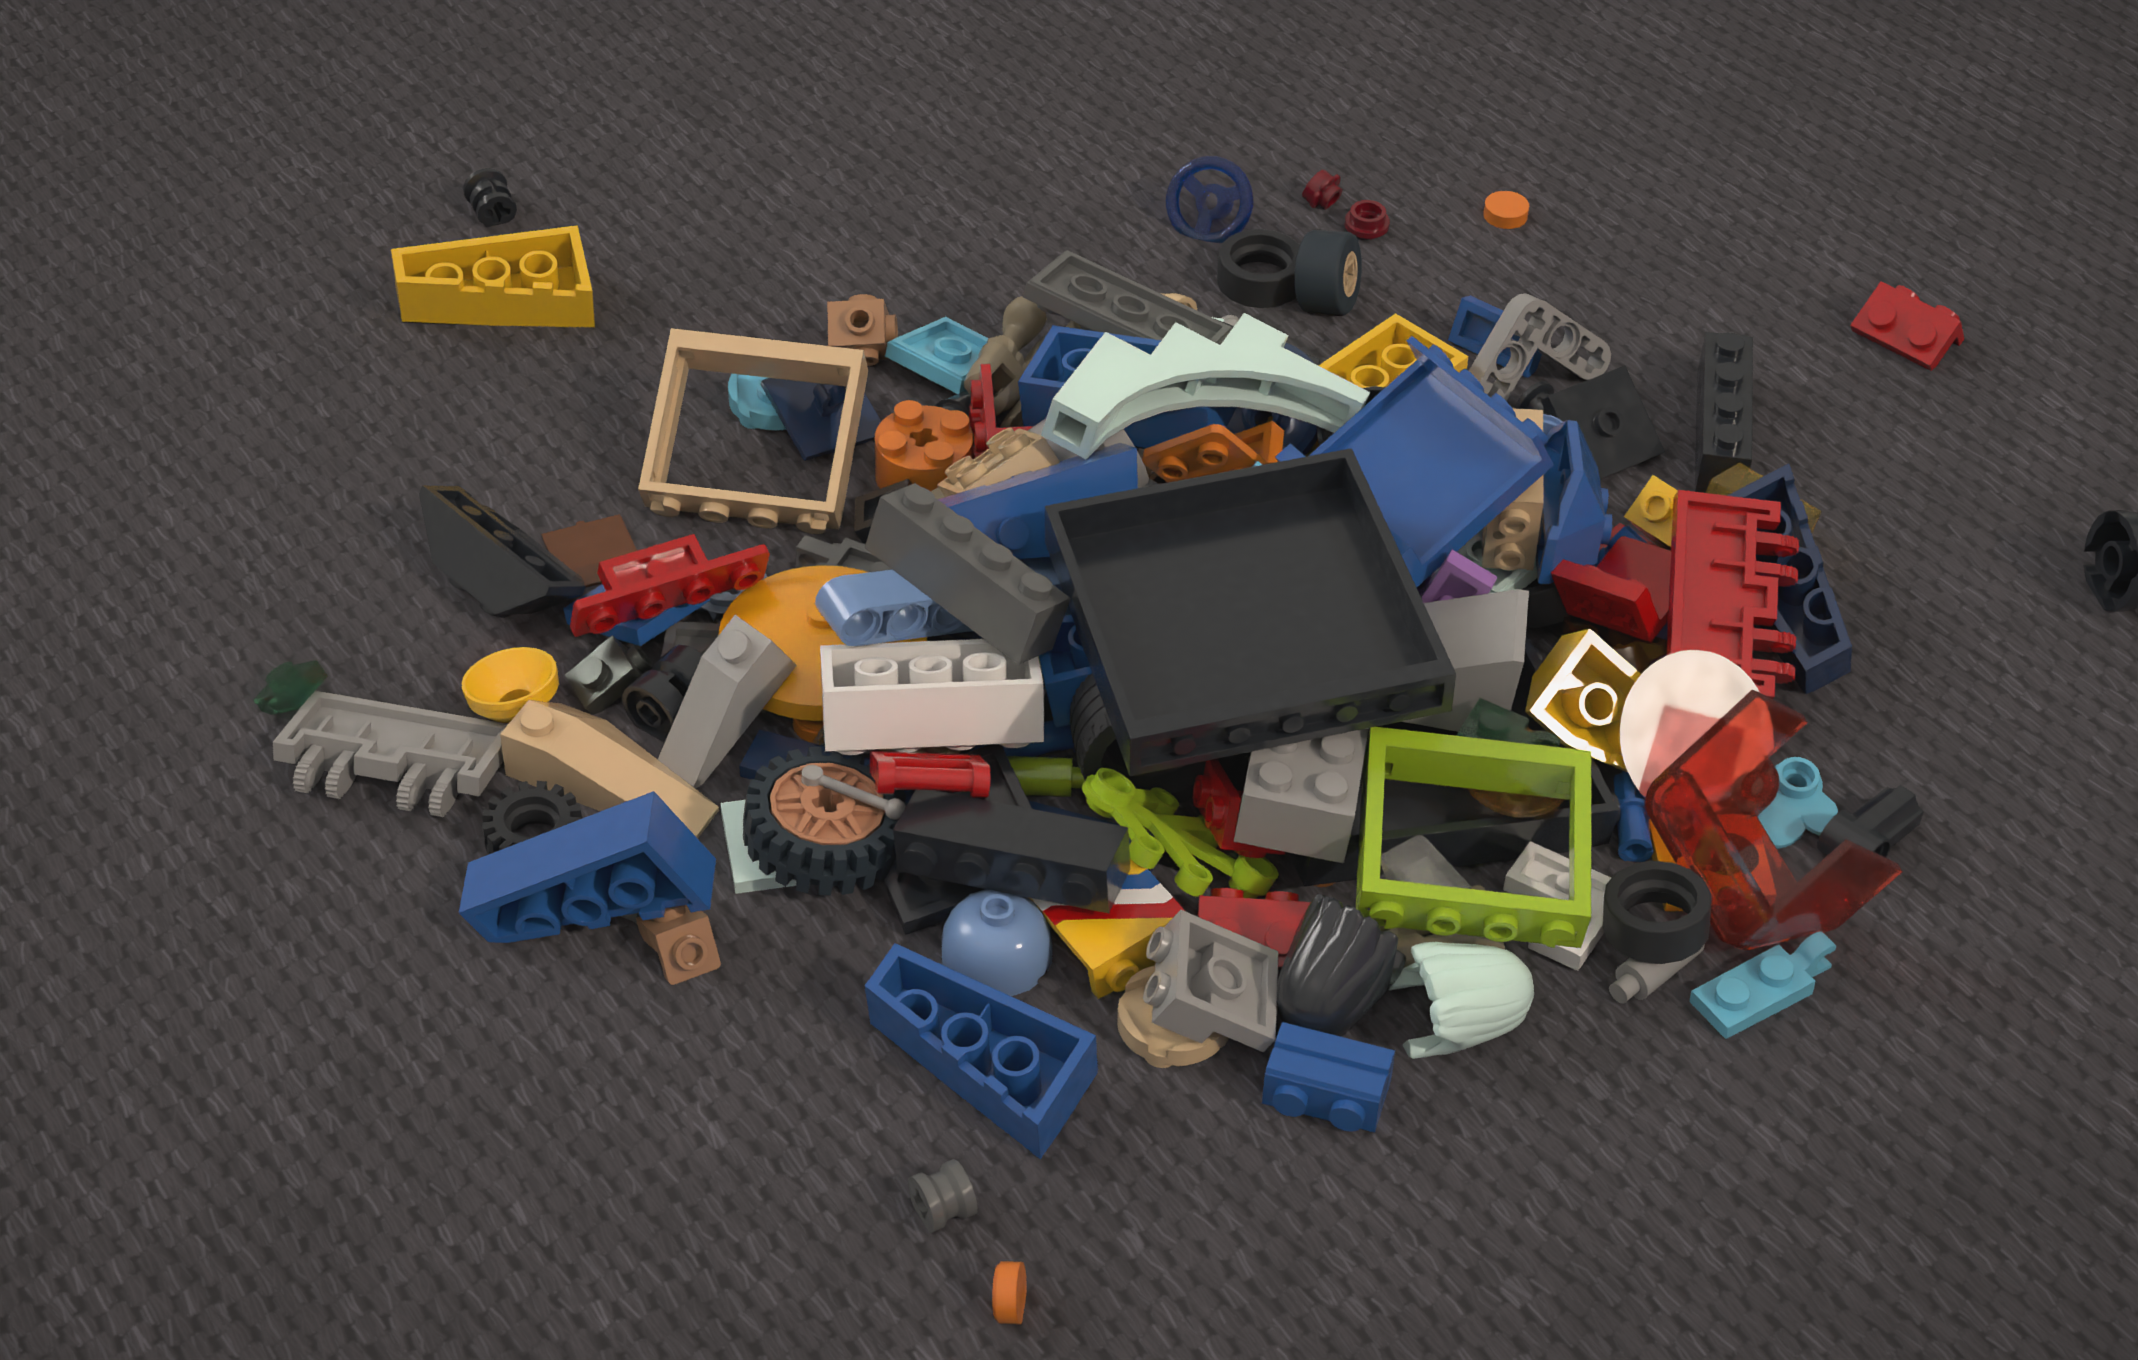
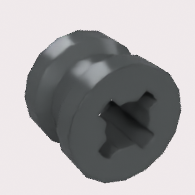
M952 1159L941 1164L939 1171L934 1174L926 1175L920 1172L908 1178V1189L913 1207L930 1233L943 1229L947 1220L959 1217L965 1220L977 1214L978 1207L972 1184L964 1168L957 1160Z

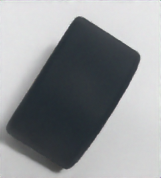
M1311 230L1305 234L1301 241L1296 258L1295 292L1298 304L1306 312L1332 315L1348 314L1357 301L1361 283L1362 256L1358 239L1350 232Z

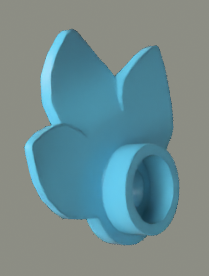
M1790 757L1783 760L1770 773L1748 774L1735 786L1729 802L1731 808L1758 815L1756 823L1759 834L1765 844L1774 849L1794 844L1801 838L1806 829L1820 836L1828 822L1838 813L1836 804L1822 792L1823 782L1818 768L1811 761L1801 757Z

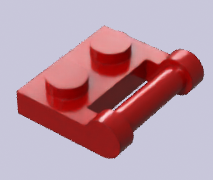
M870 751L869 773L875 780L876 794H894V790H938L970 792L971 797L988 798L990 766L980 755Z

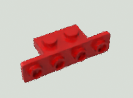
M692 534L601 561L598 565L597 574L606 591L574 602L570 628L575 637L587 633L601 634L611 630L617 624L636 618L650 619L658 616L666 609L685 603L695 605L721 592L731 589H748L764 578L770 553L766 545L762 544L707 560L697 538Z

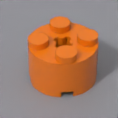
M906 400L896 404L894 412L881 421L875 432V477L880 489L909 479L912 484L916 483L920 487L932 491L938 487V483L947 478L945 471L948 467L966 456H971L973 459V433L969 417L962 411H950L936 406H922L916 401Z

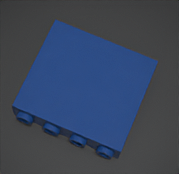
M1411 336L1406 341L1417 360L1309 456L1352 448L1417 588L1442 565L1452 549L1457 552L1554 464L1544 447L1548 442V438L1535 422L1529 418L1521 422L1516 418L1514 410L1503 397L1497 393L1491 397L1484 393V388L1477 378L1467 369H1463L1461 372L1456 371L1450 359L1439 347L1432 345L1428 349ZM1289 444L1275 456L1278 462L1306 457L1292 444Z

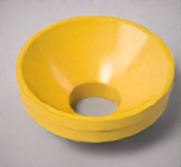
M529 647L510 648L490 654L472 665L462 680V691L471 710L482 717L501 723H510L528 700L549 702L559 686L558 668L553 657L543 650Z

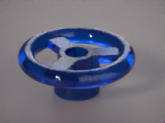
M1203 156L1193 159L1175 173L1168 186L1166 209L1169 220L1175 230L1182 235L1206 242L1223 243L1231 235L1241 232L1251 217L1253 209L1251 184L1245 173L1230 160L1218 156ZM1208 169L1218 170L1227 174L1236 185L1229 188L1219 184L1203 185L1193 174ZM1183 186L1196 197V207L1199 216L1195 229L1185 221L1180 211L1179 197ZM1214 193L1218 200L1217 205L1214 209L1209 210L1205 201L1209 194ZM1240 199L1239 211L1233 222L1223 230L1210 233L1212 221L1228 216L1233 208V201Z

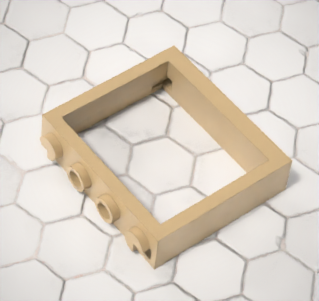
M671 328L638 488L645 507H650V510L655 514L666 517L678 516L680 511L699 513L702 519L716 523L726 522L728 517L745 518L751 525L760 528H774L777 526V522L796 524L799 530L810 534H822L826 528L839 529L868 376L864 350ZM689 369L846 386L826 502L666 483Z

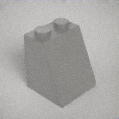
M1516 589L1424 603L1456 672L1452 711L1402 722L1503 739L1524 664L1529 591Z

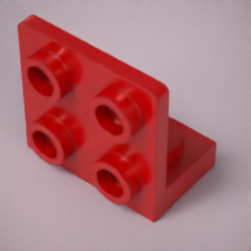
M1622 536L1597 567L1589 564L1583 566L1563 559L1551 572L1563 605L1569 615L1648 642L1653 641L1668 621L1670 550Z

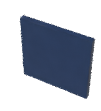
M768 378L761 381L760 385L804 461L835 452L846 386ZM865 393L855 446L874 440L876 429L881 423L879 416Z

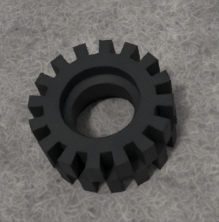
M527 781L518 783L519 791L515 793L509 786L502 789V800L493 796L488 801L489 809H484L482 814V828L487 855L533 838L514 834L516 829L526 824L544 823L553 827L551 830L582 819L580 804H576V797L571 792L564 795V787L555 784L549 791L547 789V781H537L535 789H528Z

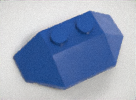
M1571 420L1562 422L1551 428L1548 434H1545L1548 442L1544 447L1554 466L1543 474V509L1535 556L1538 583L1551 584L1554 582L1551 572L1563 559L1583 566L1586 564H1596L1600 544L1608 545L1611 537L1612 514H1606L1609 496L1608 489L1601 488L1597 464L1578 422Z

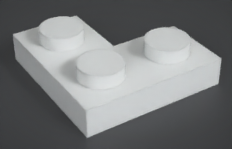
M1530 841L1506 874L1503 890L1511 894L1569 900V858ZM1591 869V920L1581 948L1557 945L1555 948H1551L1544 944L1530 942L1528 948L1579 971L1604 934L1603 901L1605 887L1611 877Z

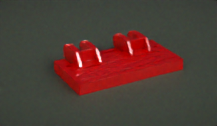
M1678 490L1673 497L1666 656L1686 650H1702L1721 655L1738 665L1752 679L1764 702L1769 704L1775 697L1776 683L1782 684L1794 680L1795 667L1784 662L1752 658V650L1775 653L1793 652L1796 648V636L1785 631L1779 632L1777 630L1753 628V624L1772 627L1777 620L1778 587L1795 585L1798 581V570L1792 566L1756 561V554L1791 557L1799 551V540L1793 536L1757 531V528L1769 530L1777 528L1780 523L1781 502Z

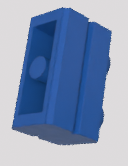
M1282 1022L1266 1067L1262 1104L1273 1106L1279 1113L1290 1117L1305 1114L1328 1120L1335 1127L1344 1131L1363 1129L1375 1133L1392 1078L1395 1050Z

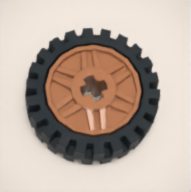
M809 747L807 757H804L800 750L796 749L787 752L786 761L778 755L769 761L768 768L762 765L756 772L755 779L750 781L743 813L744 846H748V855L752 862L759 860V869L765 875L776 871L775 881L785 887L793 879L796 880V891L808 893L811 885H817L819 895L831 896L833 886H838L841 895L854 892L855 883L862 890H865L874 885L875 878L880 881L886 878L893 863H897L893 829L898 820H892L887 817L884 810L821 785L806 786L801 782L802 769L807 765H817L823 769V775L886 800L900 799L907 806L908 802H905L906 794L904 790H894V794H876L875 780L869 773L870 763L864 766V755H851L849 759L842 758L843 754L837 751H831L830 756L822 755L821 747Z

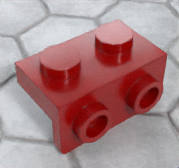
M1882 281L1850 325L1853 332L1930 371L1939 364L1952 343L1960 346L1964 341L1962 324L1955 312L1942 305H1937L1934 308L1920 301V298L1912 290L1901 285L1894 288Z
M1218 759L1206 761L1204 774L1197 775L1194 782L1193 803L1202 814L1206 828L1210 829L1220 849L1234 850L1239 855L1249 858H1263L1266 856V853L1285 855L1284 851L1234 842L1243 791L1236 790Z
M1214 888L1210 890V896L1199 895L1198 917L1278 951L1279 970L1282 969L1298 925L1311 903L1299 901L1298 894L1284 891L1267 892L1266 899L1243 898L1244 892L1242 890L1232 888Z

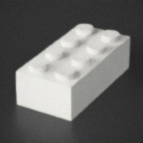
M985 639L878 643L863 646H820L825 751H837L844 755H858L871 749L915 752L922 747L946 746L952 750H968L976 745L1000 744L1008 748H1021L1030 743L1044 742V690L1038 656L1018 665Z

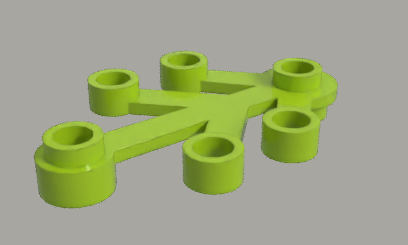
M1100 768L1095 775L1088 776L1082 785L1083 793L1087 797L1086 802L1094 812L1103 817H1114L1120 826L1128 827L1129 838L1132 840L1129 844L1130 859L1143 868L1153 869L1166 850L1180 868L1174 877L1175 883L1189 895L1195 897L1203 895L1213 880L1210 871L1199 864L1194 856L1231 877L1229 880L1230 888L1242 890L1244 892L1243 898L1257 899L1258 896L1266 895L1278 878L1279 874L1276 867L1265 857L1249 858L1239 855L1235 860L1217 850L1218 843L1210 829L1206 828L1203 816L1174 815L1179 807V802L1164 789L1157 787L1151 790L1136 789L1128 778L1109 768ZM1144 827L1148 828L1154 837L1149 835Z

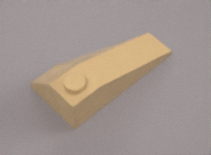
M528 700L500 734L506 776L522 782L527 781L528 784L535 787L537 781H547V789L549 791L555 784L564 787V795L571 792L576 797L577 803L595 810L603 811L654 791L697 838H699L719 811V807L610 722L562 703Z

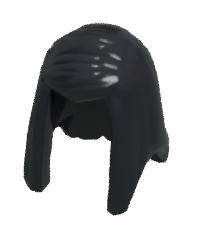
M1317 894L1298 925L1278 978L1277 1009L1281 1020L1288 1024L1340 1037L1345 1035L1383 997L1402 973L1407 958L1397 950L1398 937L1389 930L1381 931L1378 922L1371 917H1364L1360 910L1350 905L1343 907V903L1335 898Z

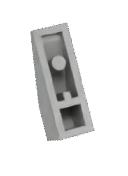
M734 615L702 655L658 760L695 789L701 786L797 665L772 640L737 615Z

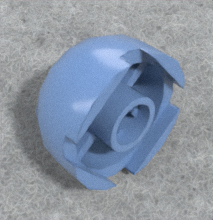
M988 889L970 894L958 903L944 924L942 932V965L1009 996L1032 989L1038 984V979L1045 974L1046 970H1049L1052 964L1050 924L1037 905L1028 897Z

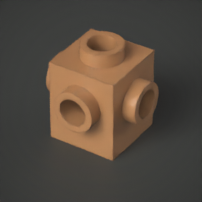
M860 294L850 297L849 301L827 302L828 346L864 350L867 366L875 365L879 360L889 359L885 357L887 342L898 337V324L896 314L889 315L884 299Z

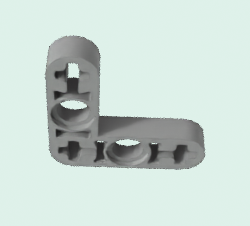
M1524 293L1515 296L1507 304L1469 372L1481 383L1484 393L1490 397L1497 393L1507 401L1536 350L1567 371L1586 380L1604 374L1611 361V351L1605 341L1546 301ZM1527 312L1531 315L1528 322L1524 319ZM1560 326H1564L1565 334L1563 341L1556 348H1552L1551 337L1554 331ZM1513 334L1520 337L1518 341H1515L1511 338ZM1509 347L1511 357L1508 364L1501 370H1497L1496 361L1498 355L1502 350ZM1579 347L1587 350L1588 354H1590L1588 361L1575 354ZM1489 376L1496 379L1494 383L1487 381Z

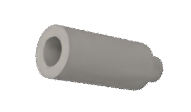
M1705 944L1699 952L1677 962L1655 964L1640 962L1632 958L1627 959L1616 969L1617 980L1609 987L1611 996L1619 1003H1625L1633 996L1638 1000L1645 999L1704 950Z

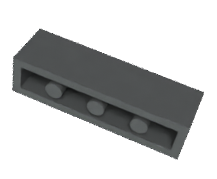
M914 483L880 497L865 545L867 551L1016 664L1020 665L1053 649L1071 599L1069 596L1052 585V582L1047 577L1036 573L1013 556L1008 548L997 544L974 527L969 519L958 515L936 499L934 494L928 489Z

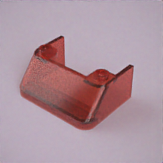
M1753 689L1651 783L1645 797L1646 812L1675 863L1691 869L1706 882L1712 895L1710 924L1715 933L1723 942L1741 950H1752L1807 937L1820 931L1825 933L1835 930L1903 872L1898 863L1846 839L1800 881L1796 882L1757 816L1772 803L1779 789V774L1769 757L1808 722L1803 714Z

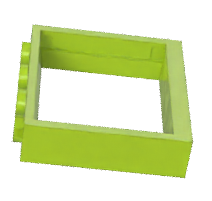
M1371 727L1368 734L1362 771L1356 909L1360 910L1364 917L1375 919L1380 926H1384V929L1406 928L1430 931L1441 936L1459 934L1486 937L1495 942L1513 940L1544 944L1551 948H1555L1556 945L1581 948L1591 920V751ZM1385 779L1570 800L1569 900L1380 879Z

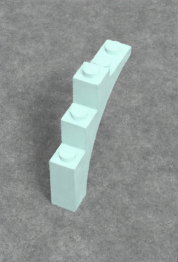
M1246 313L1241 316L1221 345L1175 322L1151 355L1105 332L1052 399L1041 436L1087 459L1107 438L1134 422L1162 412L1207 406L1241 407L1274 412L1312 423L1335 433L1365 406L1370 392L1285 349L1284 346L1288 335Z

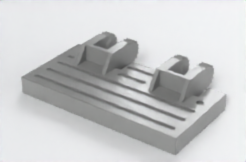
M314 691L273 741L274 761L296 764L301 758L296 766L293 777V788L298 792L309 793L319 782L323 772L328 771L325 782V794H327V797L341 799L346 794L356 775L398 782L406 770H408L397 789L396 802L398 809L412 811L414 806L421 800L425 790L432 789L428 807L430 815L444 817L453 806L459 793L475 796L481 795L504 761L500 734L508 724Z

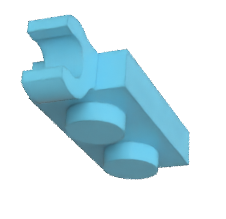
M1822 931L1806 938L1791 955L1778 944L1691 991L1689 1002L1727 1039L1812 995L1816 982L1812 977L1831 968L1832 964L1824 956L1835 951L1836 945Z

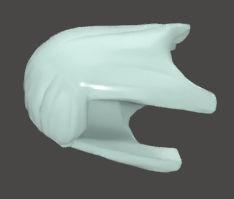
M1424 942L1412 946L1411 953L1415 963L1404 967L1398 979L1389 989L1395 990L1425 985L1428 998L1433 1001L1430 1006L1431 1022L1434 1024L1433 1031L1435 1034L1409 1039L1403 1044L1408 1057L1412 1059L1458 1052L1499 1037L1513 1030L1524 1021L1534 998L1532 974L1528 967L1514 953L1495 946L1462 943Z

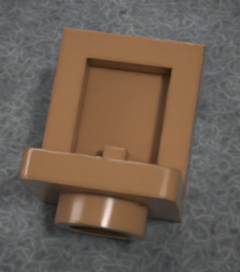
M683 905L665 908V915L661 918L643 921L641 917L636 918L643 940L658 953L664 977L671 985L689 980L720 967L721 962L709 918L703 911L690 912L688 906Z

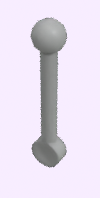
M807 765L801 771V782L804 785H821L884 810L887 817L892 820H898L906 808L905 803L900 799L886 800L823 775V769L817 765Z

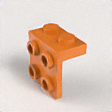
M1270 421L1233 434L1223 425L1212 424L1144 449L1142 461L1167 483L1249 468L1257 461L1262 465L1276 463L1278 461L1275 456L1283 449L1284 430L1274 421Z

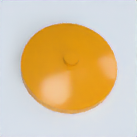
M808 566L790 569L760 580L754 586L744 590L729 605L721 620L719 634L733 616L737 615L772 640L797 665L764 706V710L788 718L823 721L820 646L846 644L840 640L817 610L815 599L821 587L831 579L842 575L868 573L867 571L843 566ZM927 637L885 643L927 641Z

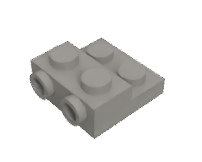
M1180 910L1165 927H1158L1153 932L1147 945L1146 956L1148 959L1156 962L1155 972L1149 978L1143 994L1144 1002L1153 1006L1152 1023L1201 1044L1213 1032L1262 1052L1276 1040L1278 951L1183 910Z

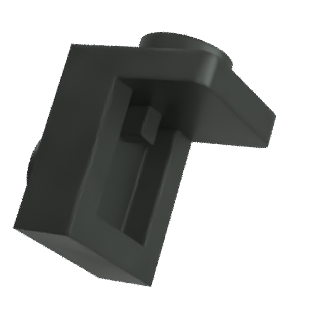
M612 635L567 672L565 676L584 708L594 715L603 712L619 699L631 683L644 672L652 670L653 664L637 645L634 644L628 649Z

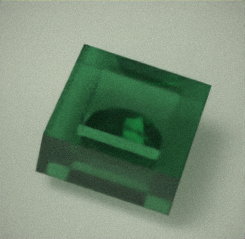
M317 660L294 665L292 662H285L267 675L265 679L267 685L253 700L262 712L270 715L298 710L324 682L328 675Z

